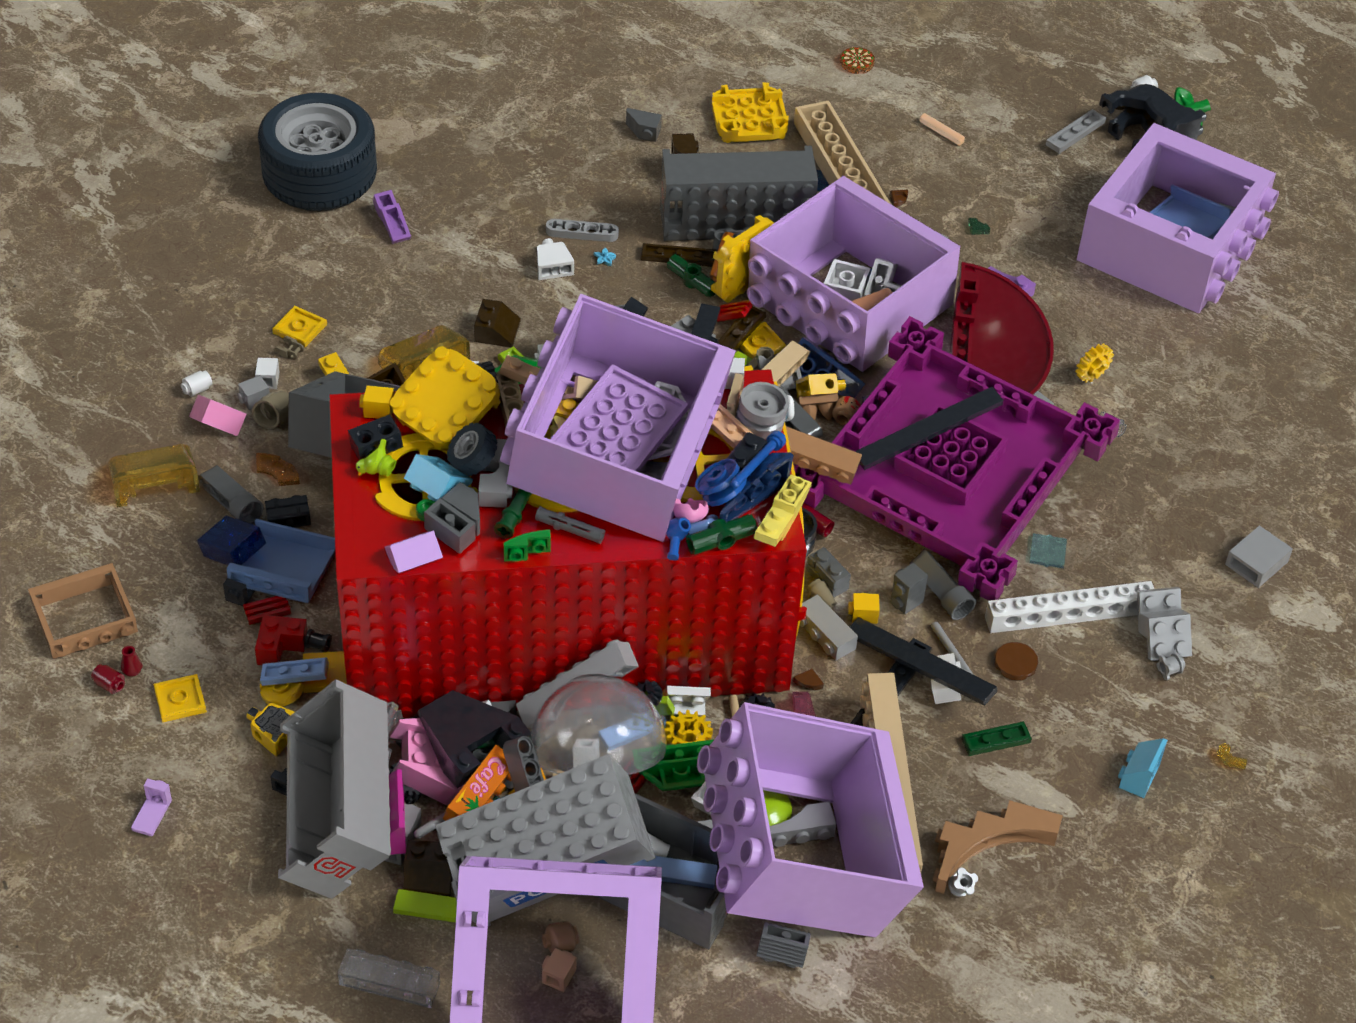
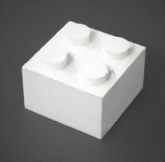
M834 259L824 284L850 301L864 297L871 268Z

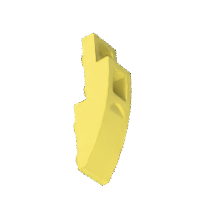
M790 475L774 498L772 508L755 531L754 539L776 547L780 540L783 541L803 505L812 482Z

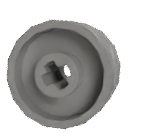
M767 382L749 384L742 390L735 418L753 434L766 439L772 431H782L789 407L788 396L781 388Z

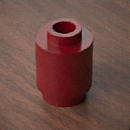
M99 664L92 671L91 678L94 680V683L111 694L120 692L125 686V676L108 665Z

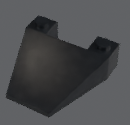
M454 690L418 710V715L440 767L457 789L466 784L481 764L471 751L491 739L503 749L506 741L522 736L530 738L532 733L518 716Z

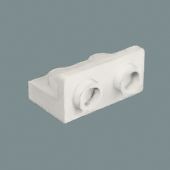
M667 686L663 690V696H669L675 707L674 715H678V711L686 714V711L689 710L690 714L698 711V716L705 715V702L710 698L711 690L706 687Z

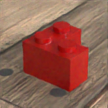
M263 615L255 645L257 665L262 666L266 663L280 662L283 650L304 652V640L308 632L307 619Z

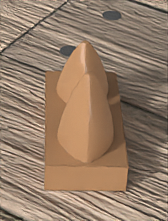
M838 393L799 397L796 402L814 420L817 408H819L826 419L830 420L833 417V409L839 399Z

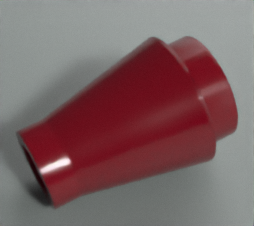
M125 646L122 649L120 669L126 676L133 677L141 672L143 664L135 652V648L133 646Z

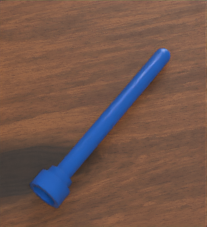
M772 431L767 436V444L731 481L730 484L733 488H738L772 451H778L785 445L786 437L782 432Z

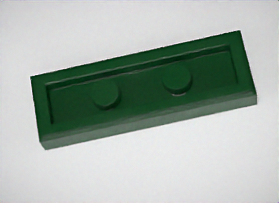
M1022 721L962 734L961 740L968 756H974L1029 744L1032 737L1025 722Z

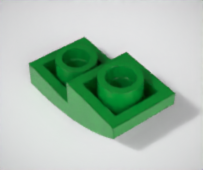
M550 530L525 533L504 542V562L528 560V553L551 552Z

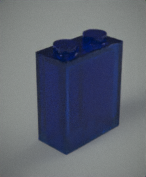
M227 515L196 540L204 557L225 565H229V563L242 565L266 544L260 527Z

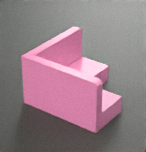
M198 394L189 417L238 436L246 413Z

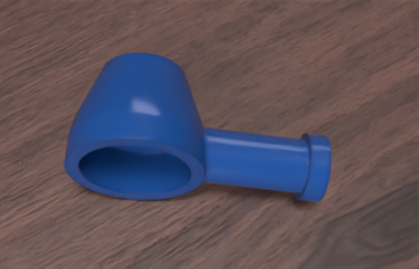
M674 518L669 522L666 535L671 540L670 549L667 554V558L670 560L679 559L680 541L685 539L691 529V524L686 518Z

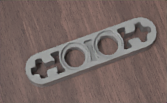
M551 219L546 223V233L551 237L613 242L618 239L619 235L618 227L609 223ZM576 228L577 231H570L568 229ZM588 230H595L596 232H594V233H589V232H587V231H588Z

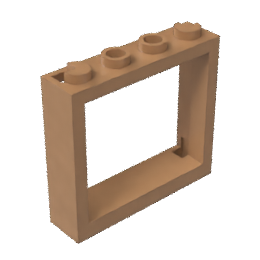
M113 563L28 589L32 606L53 659L138 632L136 618ZM112 585L125 616L124 619L54 641L41 606Z

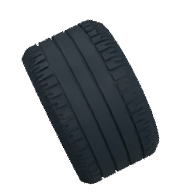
M330 93L296 95L277 104L261 121L258 131L262 177L267 189L280 201L303 210L326 211L354 202L372 186L377 173L374 125L369 114L350 99Z

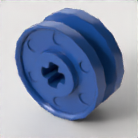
M724 459L712 464L697 478L695 488L699 494L703 495L702 498L704 501H707L708 506H719L730 501L745 487L747 478L738 488H733L730 484L740 472V467L734 459Z

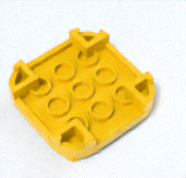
M762 82V88L729 90L726 84L721 85L720 90L715 93L713 92L712 111L719 136L722 137V141L729 143L731 141L746 142L784 139L788 130L789 116L786 115L781 89L777 90L770 87L769 83Z
M761 215L756 216L754 226L735 238L729 235L725 236L722 239L725 242L720 251L714 252L713 258L718 261L717 282L711 285V291L726 303H730L735 297L743 294L748 289L750 240L774 224L769 218L762 217Z
M440 346L399 387L391 398L390 405L395 416L403 426H408L431 442L436 449L443 451L444 449H449L448 446L452 438L465 425L478 423L492 407L497 409L500 404V387L489 372L459 352Z

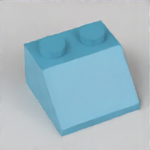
M420 454L415 455L404 477L405 480L411 483V488L419 492H426L428 494L427 497L435 502L461 482L468 487L473 481L471 477L462 474L441 458Z
M1162 738L1139 742L1135 751L1131 749L1126 759L1128 765L1127 767L1123 765L1118 775V778L1121 779L1119 788L1144 798L1160 766L1168 740Z

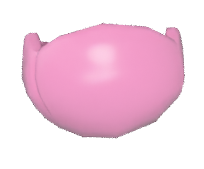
M677 498L673 508L675 518H686L690 524L702 520L709 511L707 501H694L692 498H689L686 504H682L680 499Z

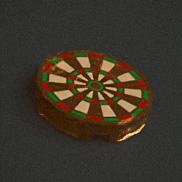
M852 47L842 52L840 62L842 68L850 73L859 74L862 71L867 73L874 67L875 57L867 49Z

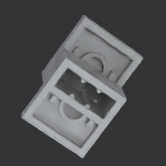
M1170 587L1137 591L1138 629L1140 634L1147 637L1148 659L1159 660L1161 655L1168 658L1173 653H1177L1182 657L1192 656L1191 616L1188 612L1181 609V588Z

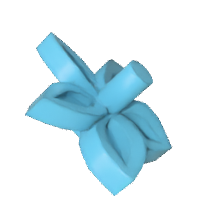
M606 248L602 250V253L594 252L593 254L598 257L597 264L604 262L608 266H611L612 260L616 258V254L608 253Z

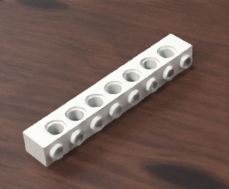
M1152 581L991 600L987 604L985 619L990 633L1134 616L1138 615L1137 591L1154 589Z

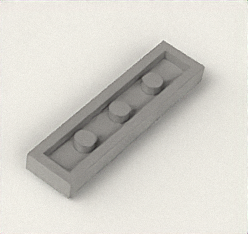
M1092 109L1048 138L1046 146L1060 154L1105 124L1106 117Z

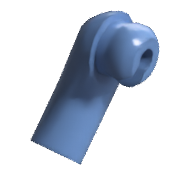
M711 514L705 520L691 523L689 534L707 529L713 521L718 519L717 515Z

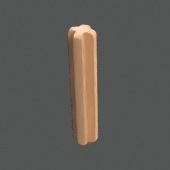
M926 113L920 116L919 121L923 125L958 146L964 143L965 137Z

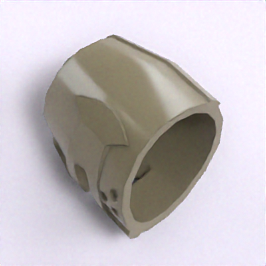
M273 391L262 397L252 408V419L260 426L269 429L283 424L289 417V393ZM261 410H262V412H263L270 420H268L265 416H263V414L261 413Z

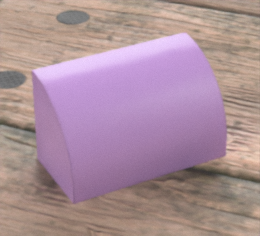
M428 531L385 546L389 560L398 573L443 558L434 531Z

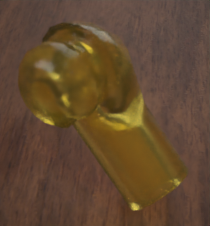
M1226 743L1220 744L1217 750V756L1228 767L1245 770L1247 759L1233 756L1230 753V745Z

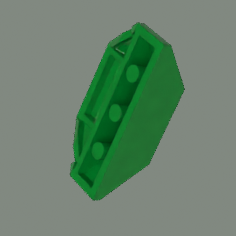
M713 740L634 749L633 756L636 771L662 792L701 787L705 782V775L698 771V755L701 748L705 745L709 746Z

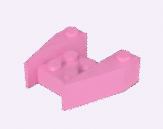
M400 719L391 732L390 738L402 740V760H399L392 772L402 769L404 785L445 805H449L464 785L457 789L443 773L421 719Z

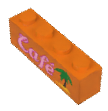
M497 745L493 747L448 805L443 820L447 821L493 802L492 799L495 795L499 797L506 787L505 782L507 780L512 781L502 748Z

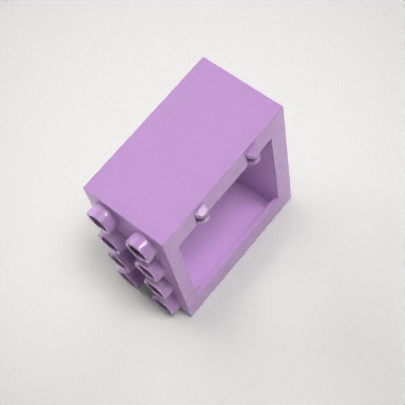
M1153 123L1089 203L1077 261L1199 314L1208 301L1215 304L1219 301L1225 288V283L1222 282L1224 279L1229 282L1234 280L1241 261L1238 259L1241 258L1246 261L1249 259L1256 244V240L1253 238L1256 237L1262 240L1266 235L1271 219L1264 217L1265 211L1270 212L1273 209L1279 196V191L1272 189L1276 173ZM1152 185L1171 193L1170 186L1175 185L1215 203H1222L1236 207V209L1212 240L1192 231L1189 227H1182L1138 208L1137 204Z
M842 176L750 240L747 296L754 306L765 308L777 316L783 325L794 327L805 334L816 345L820 344L834 353L840 362L844 364L849 363L863 372L888 354L889 341L897 331L901 333V326L909 316L923 322L924 327L953 305L960 246L845 176ZM847 252L872 268L876 258L898 264L893 281L901 285V287L869 311H866L812 276L834 259Z
M580 294L573 310L565 307L561 308L553 329V333L558 335H556L553 342L546 340L537 363V366L541 367L537 376L529 375L521 400L525 401L521 410L514 408L508 420L505 435L509 437L506 440L500 457V462L510 465L506 484L664 542L669 522L674 517L673 508L677 498L681 500L718 411L736 350ZM613 364L654 386L657 381L679 387L681 395L689 405L690 411L661 480L545 438L567 387L574 388L575 382L570 381L573 375L599 381Z
M744 702L731 719L727 718L722 722L719 734L709 746L705 745L701 748L697 759V768L700 773L705 775L707 789L704 794L703 805L705 811L711 812L713 828L710 834V848L712 851L717 852L720 867L716 876V886L719 892L724 893L727 913L877 937L924 888L888 731ZM763 790L832 803L846 871L776 859Z
M467 856L459 866L450 1023H482L490 890L628 897L621 1023H653L662 867ZM472 911L478 912L477 926H471ZM467 990L473 991L472 1005H466Z

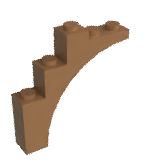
M1009 800L1007 809L1002 808L1000 817L977 811L975 819H970L968 827L945 821L943 829H938L935 842L939 843L937 852L941 853L939 863H942L941 869L936 867L933 881L937 882L935 891L944 894L950 877L955 874L958 868L972 856L985 849L1015 842H1033L1055 846L1063 815Z

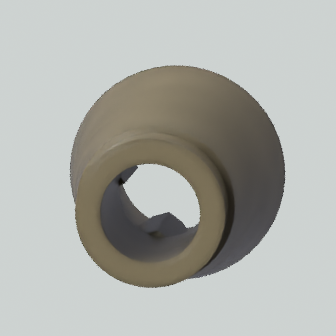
M816 579L807 587L810 597L818 594L831 609L837 604L825 581Z

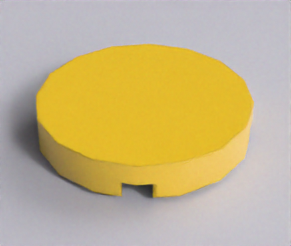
M304 682L265 686L260 684V694L266 704L274 703L279 706L293 703L301 696L304 690Z

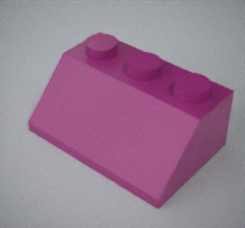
M397 769L389 774L390 855L406 854L402 769Z

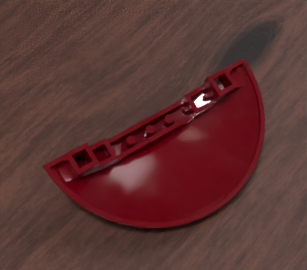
M961 262L952 324L950 354L1034 395L1045 382L1053 362V337L1046 317L1029 294L1010 279L988 268Z

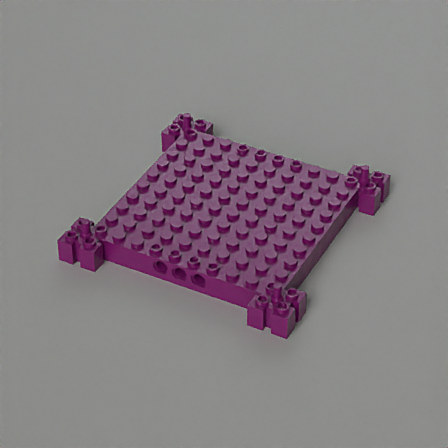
M909 316L901 326V333L897 331L889 341L888 357L897 362L832 441L833 444L852 451L859 450L990 387H993L1004 400L1003 405L869 469L864 470L859 464L851 485L841 483L829 476L820 475L813 470L801 468L794 464L795 475L812 482L804 500V503L815 508L823 499L824 494L962 566L959 570V586H964L971 592L976 588L979 589L980 597L988 601L998 600L1003 593L1004 585H1009L1017 570L1018 560L1007 555V551L1082 449H1084L1083 455L1097 462L1105 453L1107 445L1110 446L1117 436L1120 419L1108 413L1101 416L1098 414L1099 409L1085 402L1077 411L1076 416L941 350L944 333L931 326L926 330L923 328V322Z

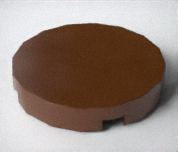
M1020 642L1003 644L998 648L994 659L996 669H999L1004 677L1011 680H1025L1030 675L1035 674L1038 666V656L1035 651L1028 645Z

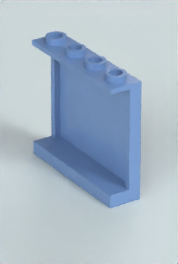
M1175 185L1170 186L1171 195L1149 212L1182 227H1189L1192 231L1212 240L1231 215V209Z
M256 519V531L237 563H229L227 578L246 584L247 589L309 603L336 555L335 538Z

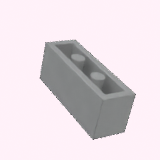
M818 594L802 603V606L807 608L806 618L800 620V626L804 627L809 632L811 638L823 647L826 654L831 655L836 661L856 650L857 634Z

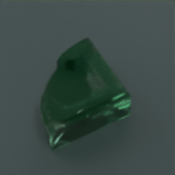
M968 218L971 235L990 234L988 224L979 222L977 218Z

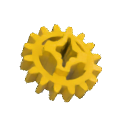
M1104 343L1102 345L1097 344L1096 348L1091 347L1088 352H1085V356L1080 358L1079 364L1076 365L1078 367L1075 370L1076 375L1085 383L1088 381L1092 382L1094 378L1098 379L1113 361L1111 359L1114 356L1113 350Z
M689 710L686 711V714L678 711L677 717L671 715L670 721H666L664 731L666 743L671 745L712 740L713 735L711 721H706L705 715L699 717L698 711L690 714Z

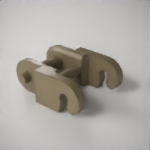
M289 336L283 338V341L285 343L288 342L290 346L288 349L279 346L274 348L275 353L279 351L280 356L297 359V353L304 351V346Z

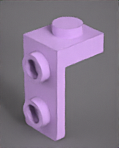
M147 778L144 784L146 800L131 828L134 832L153 836L172 798L169 784L161 780L155 781Z

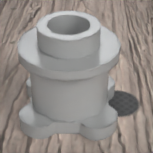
M1173 653L1168 658L1161 655L1159 656L1157 668L1162 673L1163 678L1169 680L1171 674L1183 673L1185 661L1177 653Z
M965 868L958 869L957 874L951 876L948 881L949 890L958 897L973 894L978 876L975 873L967 872Z

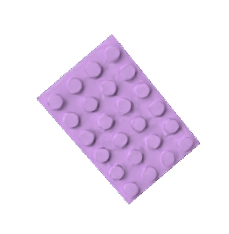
M612 364L550 440L639 472L687 412L689 405Z

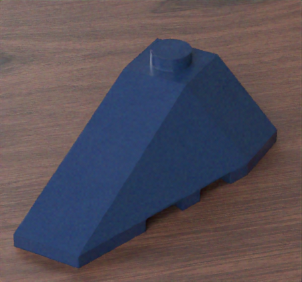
M802 337L798 344L808 349L810 353L806 361L799 367L801 378L807 375L835 373L837 379H844L846 383L845 390L838 391V395L856 398L865 383L810 339Z
M791 452L771 453L747 477L743 490L726 503L720 512L719 519H724L726 522L736 519L779 491L790 476L794 455Z

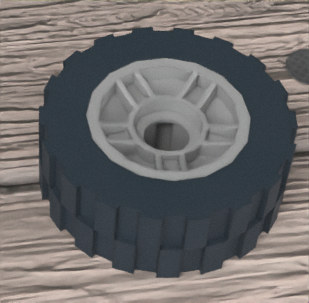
M479 423L465 425L452 438L448 446V462L464 475L472 476L473 474H478V472L483 471L491 463L492 458L495 456L498 443L495 434Z

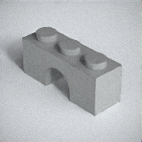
M497 439L495 456L492 458L491 463L483 470L494 473L480 474L479 506L507 508V498H512V486L506 484L510 465L500 462L501 453L506 443L505 439Z

